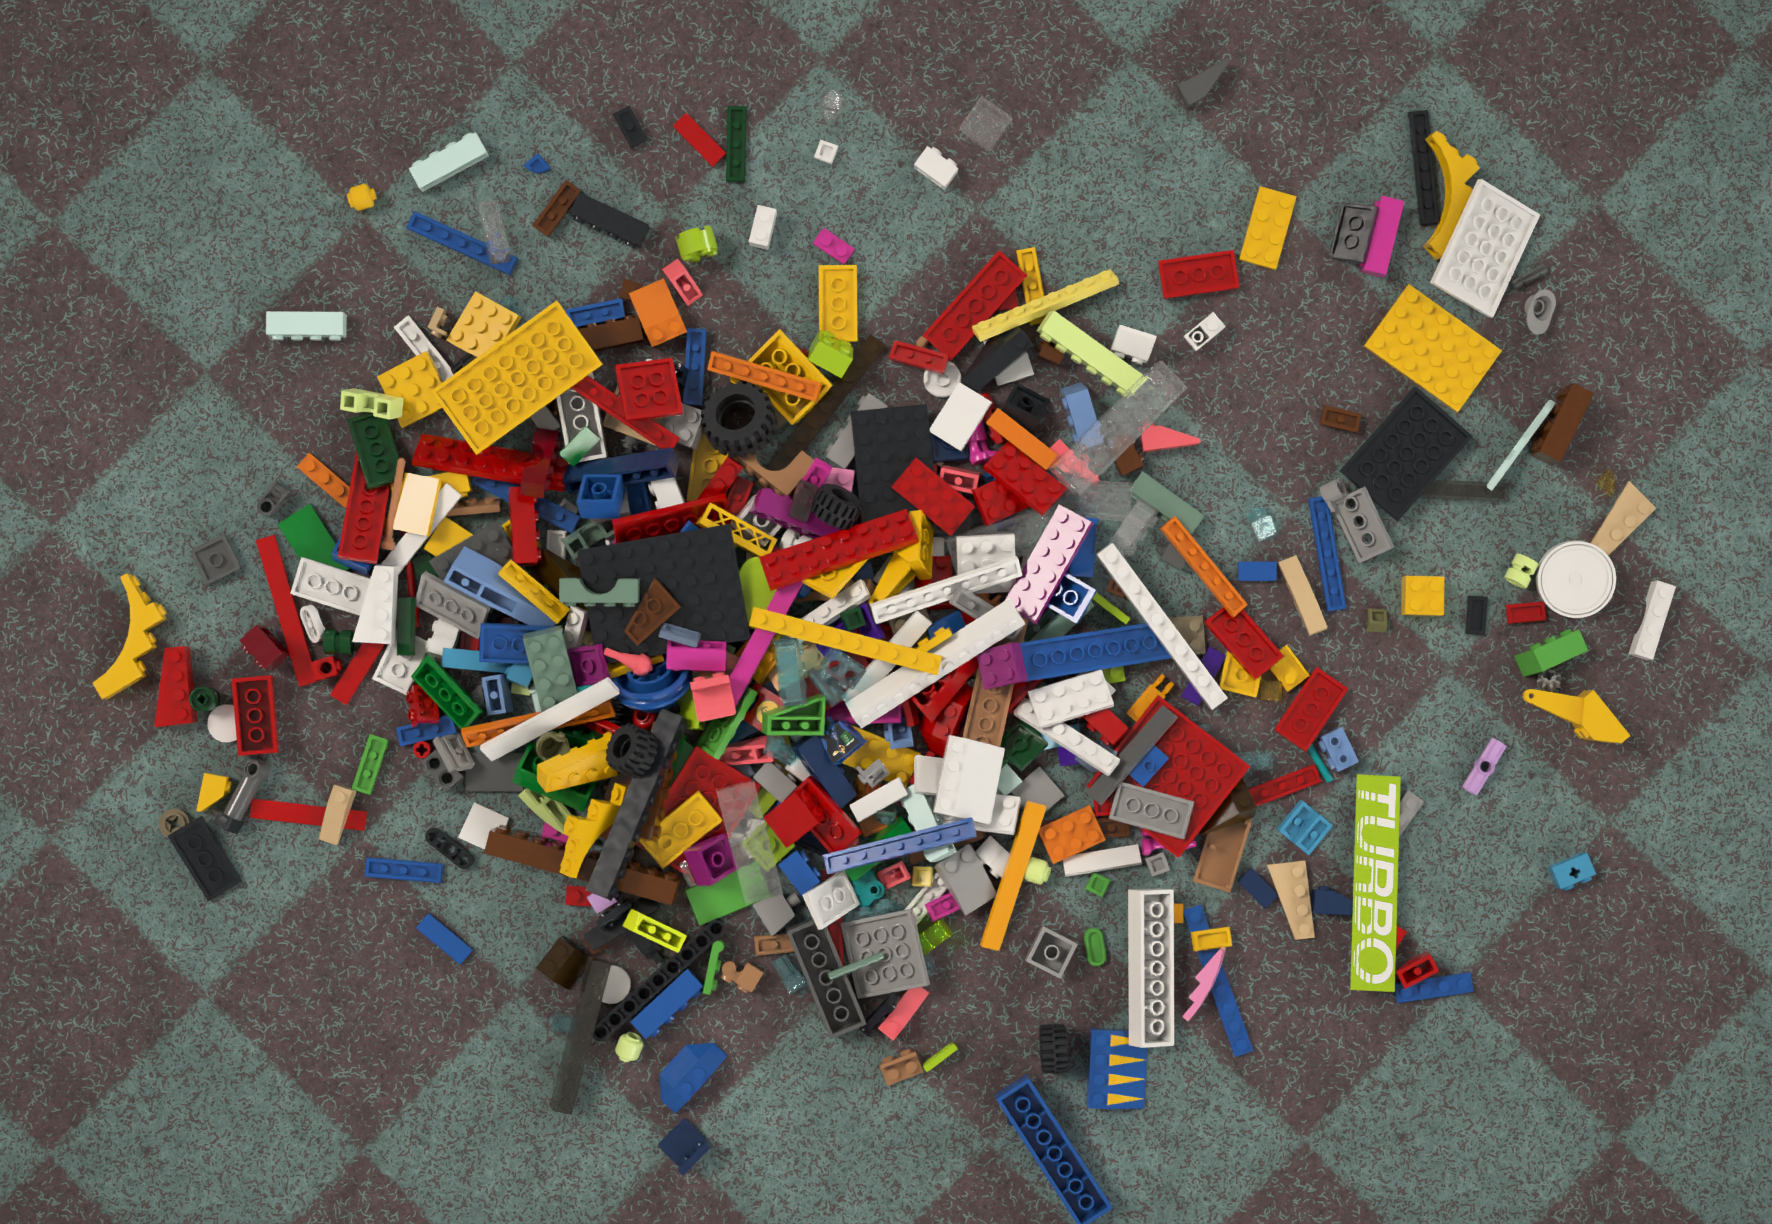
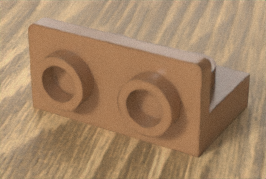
M909 1048L899 1052L900 1056L895 1058L890 1055L881 1059L882 1063H879V1067L887 1086L923 1073L915 1050L911 1051Z

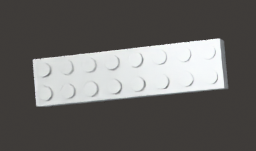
M1128 889L1130 1046L1140 1048L1174 1046V890Z

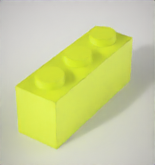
M633 909L630 910L623 924V927L679 953L687 935Z

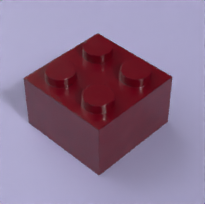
M255 625L239 640L243 644L241 648L248 655L251 653L256 658L254 662L261 669L264 667L265 669L274 670L289 656V652L266 626Z

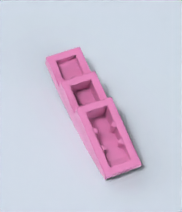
M1224 946L1218 950L1195 977L1200 982V985L1189 996L1194 1003L1182 1016L1187 1021L1194 1016L1214 985L1226 948Z

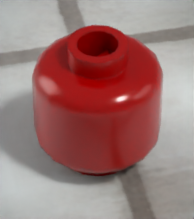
M636 709L633 714V722L636 726L651 731L653 722H656L659 712L646 713Z

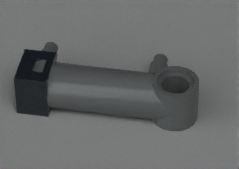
M254 759L247 761L244 768L238 766L233 768V771L241 776L242 779L224 812L214 808L210 810V813L215 817L213 823L227 832L239 833L244 824L241 821L260 784L270 776V766Z

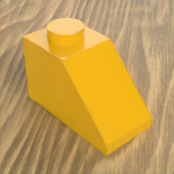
M204 773L196 811H206L227 797L233 787L231 777Z

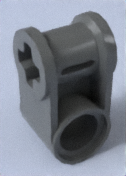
M275 480L258 502V512L266 517H273L290 498L292 491L286 490L279 484L278 480ZM271 503V510L264 512V505Z

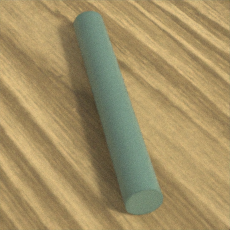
M882 952L876 953L827 973L828 978L833 980L884 959Z

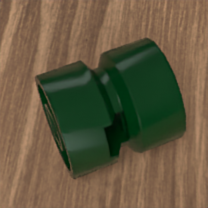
M325 629L323 634L324 654H337L339 651L340 654L352 655L355 642H352L354 631L342 630L339 633L334 629Z
M211 687L195 688L189 696L192 708L200 712L213 711L219 706L221 699L218 691Z

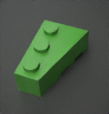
M1571 629L1560 632L1559 637L1556 638L1555 635L1544 640L1545 643L1540 644L1539 642L1531 645L1529 650L1519 653L1514 657L1523 677L1543 672L1588 651L1580 630L1571 631Z
M817 694L762 712V732L766 735H824L826 697L822 694Z

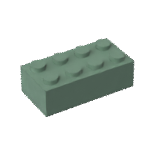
M562 625L523 634V641L541 711L543 712L577 694V685Z

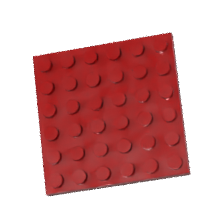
M1157 695L1114 751H1117L1116 757H1118L1162 705L1178 717L1155 744L1159 750L1169 757L1168 761L1144 787L1129 774L1122 782L1194 801L1185 839L1141 828L1179 858L1251 766ZM1097 772L1087 784V787L1091 788L1103 773ZM1117 788L1106 800V802H1108L1111 806L1113 804Z

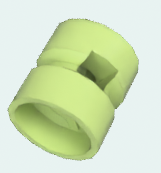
M1517 553L1511 562L1513 567L1508 568L1504 579L1520 588L1527 589L1531 581L1530 575L1536 572L1539 564L1529 557Z

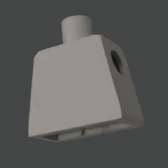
M779 892L754 903L753 907L771 936H773L796 916L792 908L800 904L801 900L796 892L787 898L783 892Z

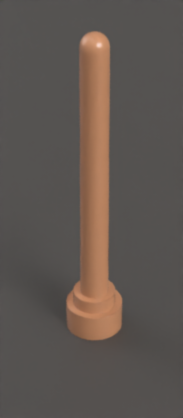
M399 458L397 462L385 536L382 537L380 542V548L394 550L395 548L394 538H392L393 525L405 467L404 458Z

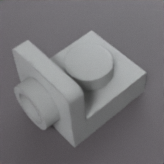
M879 759L864 771L859 766L856 767L859 772L857 777L864 785L868 783L871 788L875 787L890 774Z

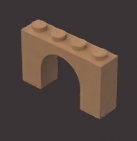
M801 451L786 468L779 471H770L758 463L756 454L752 456L747 454L744 458H740L737 455L734 458L744 466L743 470L748 475L757 477L759 479L758 482L763 487L773 489L780 496L787 495L792 497L814 461L805 452Z

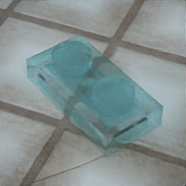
M1272 750L1233 752L1251 766L1248 771L1273 770Z

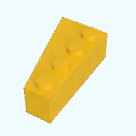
M607 732L603 734L602 738L589 740L587 745L580 748L574 747L563 756L559 754L537 764V782L547 793L618 776V771L612 769L608 765V761H606L607 744L610 742L612 734Z

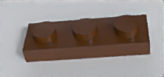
M565 180L532 226L549 238L574 204L579 192L582 193V191Z

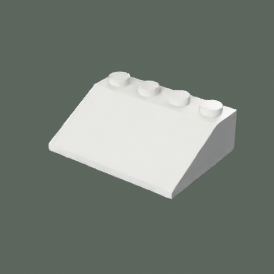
M949 735L933 813L959 819L972 817L974 822L990 825L1005 748Z

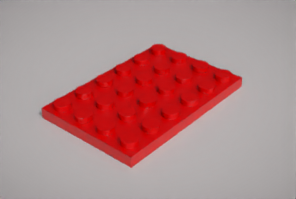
M696 745L669 787V796L664 803L665 816L699 790L723 821L696 843L724 833L728 840L762 785L722 760L712 757ZM640 842L635 844L636 846L648 852ZM683 852L669 865L694 879Z

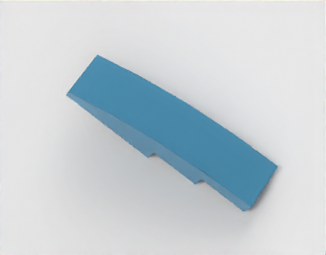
M443 648L441 667L505 673L508 665L513 664L479 662V651Z

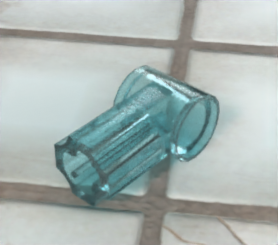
M768 735L763 750L765 755L778 759L784 765H790L796 760L797 755L784 742L785 738L783 736Z
M786 954L772 962L773 967L783 979L782 982L791 995L808 984Z

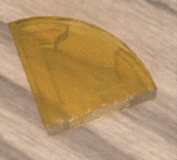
M1610 469L1595 482L1608 496L1614 491L1615 485L1614 474Z

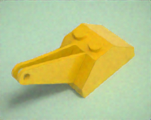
M922 510L910 511L908 513L919 543L893 551L894 553L874 593L869 599V605L896 596L915 577L919 580L931 579L934 528Z
M1534 689L1525 690L1523 693L1525 702L1572 723L1575 728L1574 733L1580 739L1622 743L1630 737L1629 733L1594 690L1583 691L1577 697Z

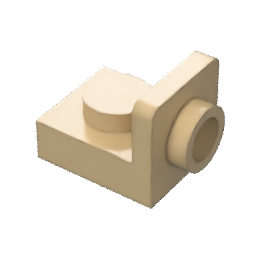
M437 307L428 328L432 330V335L441 339L442 336L448 337L449 335L447 332L439 329L440 326L443 327L448 316H446L447 312L444 309Z

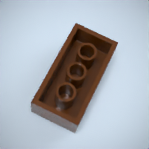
M1575 383L1565 386L1558 391L1556 395L1558 401L1547 415L1549 416L1547 423L1544 422L1539 430V433H1541L1539 439L1535 440L1530 448L1532 450V457L1551 466L1561 462L1594 395L1593 392Z

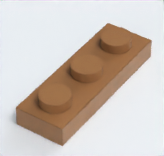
M493 496L486 497L484 500H477L476 498L466 499L465 501L457 502L446 516L500 512L502 501L501 498Z

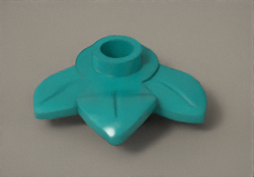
M871 870L856 881H850L860 903L858 907L871 905L874 899L881 898L885 893L884 884L877 880L875 873ZM873 886L877 887V893L872 891Z

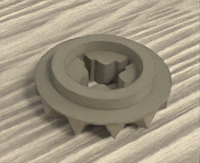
M174 808L165 811L161 815L159 829L165 837L168 838L169 834L181 828L175 827L172 829V824L169 821H175L178 818L177 823L182 827L190 823L185 812Z

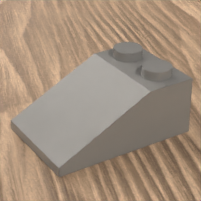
M970 844L934 866L965 916L996 897L997 893L980 859Z

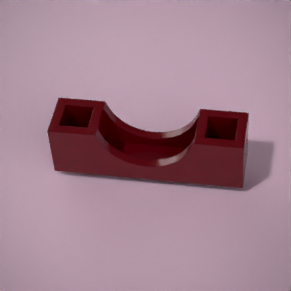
M536 427L532 440V454L537 456L541 462L524 468L521 478L520 495L544 498L545 491H549L551 482L549 477H553V464H556L558 459L556 451L561 449L562 439H559V431Z

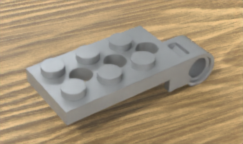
M1340 478L1320 487L1322 498L1327 502L1331 513L1335 512L1359 563L1394 548L1366 487L1349 494L1344 482ZM1349 498L1355 501V508H1351L1348 505ZM1357 516H1361L1364 519L1363 526L1357 523ZM1366 533L1372 536L1371 543L1365 540L1364 536Z

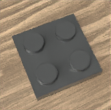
M226 534L190 550L207 586L242 569Z

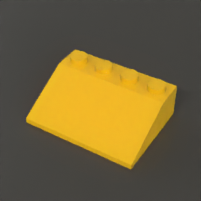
M781 329L748 360L822 382L818 401L833 386ZM754 384L767 393L773 406L791 425L797 424L818 403V401L815 402Z

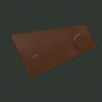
M654 578L624 631L637 646L681 608L680 604L657 578Z

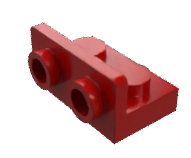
M413 685L406 695V701L410 707L408 719L411 721V726L416 727L418 723H438L440 720L438 705L419 685Z

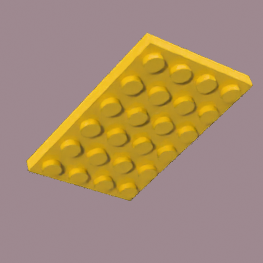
M1410 284L1406 286L1364 345L1369 351L1456 413L1461 409L1502 351Z

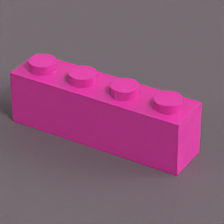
M1381 196L1379 201H1375L1374 206L1379 207V212L1366 263H1359V266L1362 267V273L1381 278L1386 275L1404 201L1386 196Z

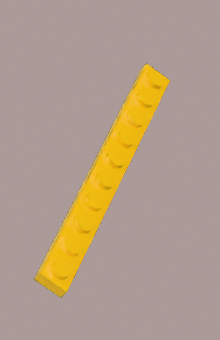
M757 607L753 608L749 626L934 675H938L943 657Z

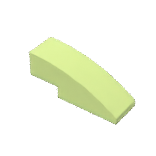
M525 788L518 796L535 814L563 834L567 815H571V813L562 803Z

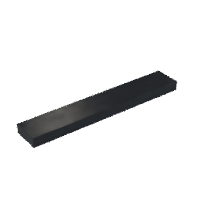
M1428 110L1408 112L1419 224H1439L1432 148L1425 140L1430 135Z

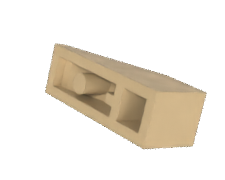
M339 784L333 786L322 823L320 840L338 845L357 792L356 790Z

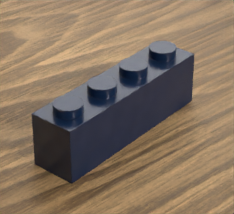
M804 735L791 746L809 774L812 775L840 808L857 795L854 791V784L843 775L845 773L843 768L838 764L833 765L819 735Z

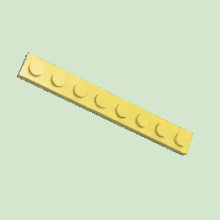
M1111 269L1102 271L1095 276L1085 278L1056 292H1051L1044 297L1015 307L1008 312L998 314L986 321H981L972 326L973 333L980 342L1044 316L1050 311H1056L1119 285L1118 277Z

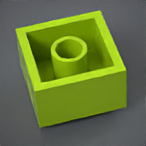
M819 330L809 347L808 360L842 378L853 360V347H851L852 345L848 341H840L835 338L833 333L827 330L825 332Z

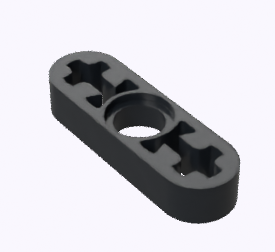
M431 828L426 832V841L461 869H467L473 865V855L441 829ZM431 832H438L437 837L441 840L444 837L447 839L441 844V847H438V844H440L438 840L431 841ZM447 843H452L455 846V851L452 854L445 852L444 848ZM459 849L462 851L459 853L462 857H469V864L462 865V860L459 857L453 859V856L458 853Z

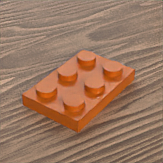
M1090 805L1040 827L1038 832L1053 864L1106 840Z

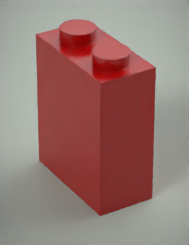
M802 787L763 818L784 846L788 848L826 817L823 814V810L812 800L810 793Z

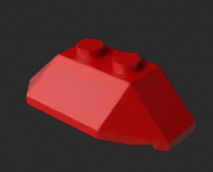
M964 683L932 723L923 714L918 728L929 750L935 755L944 758L948 736L958 737L970 706L974 687Z

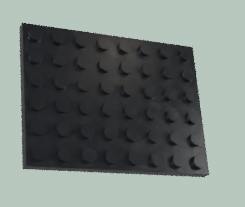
M731 524L577 550L582 580L585 586L592 592L599 594L608 593L615 587L620 578H640V602L635 603V606L625 607L623 603H615V606H604V603H596V606H587L593 643H602L603 651L609 648L620 653L636 655L643 653L647 656L667 653L668 640L659 637L663 624L638 646L624 632L654 578H657L681 606L664 623L701 633L700 641L730 643L751 638ZM605 655L606 663L619 662Z

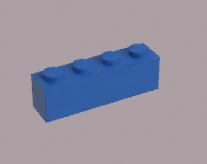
M690 968L686 969L631 1021V1024L645 1039L649 1036L653 1038L661 1031L659 1027L663 1023L667 1025L675 1018L673 1014L677 1010L681 1012L689 1005L687 1001L692 996L696 998L703 992L701 988L704 984Z

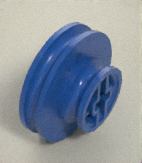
M666 653L662 654L664 661L652 664L653 669L647 675L638 676L630 671L627 674L611 678V681L619 688V694L616 695V698L623 705L646 713H658L661 711V708L664 710L671 708L688 691L690 682H692L691 670L673 671L666 669Z

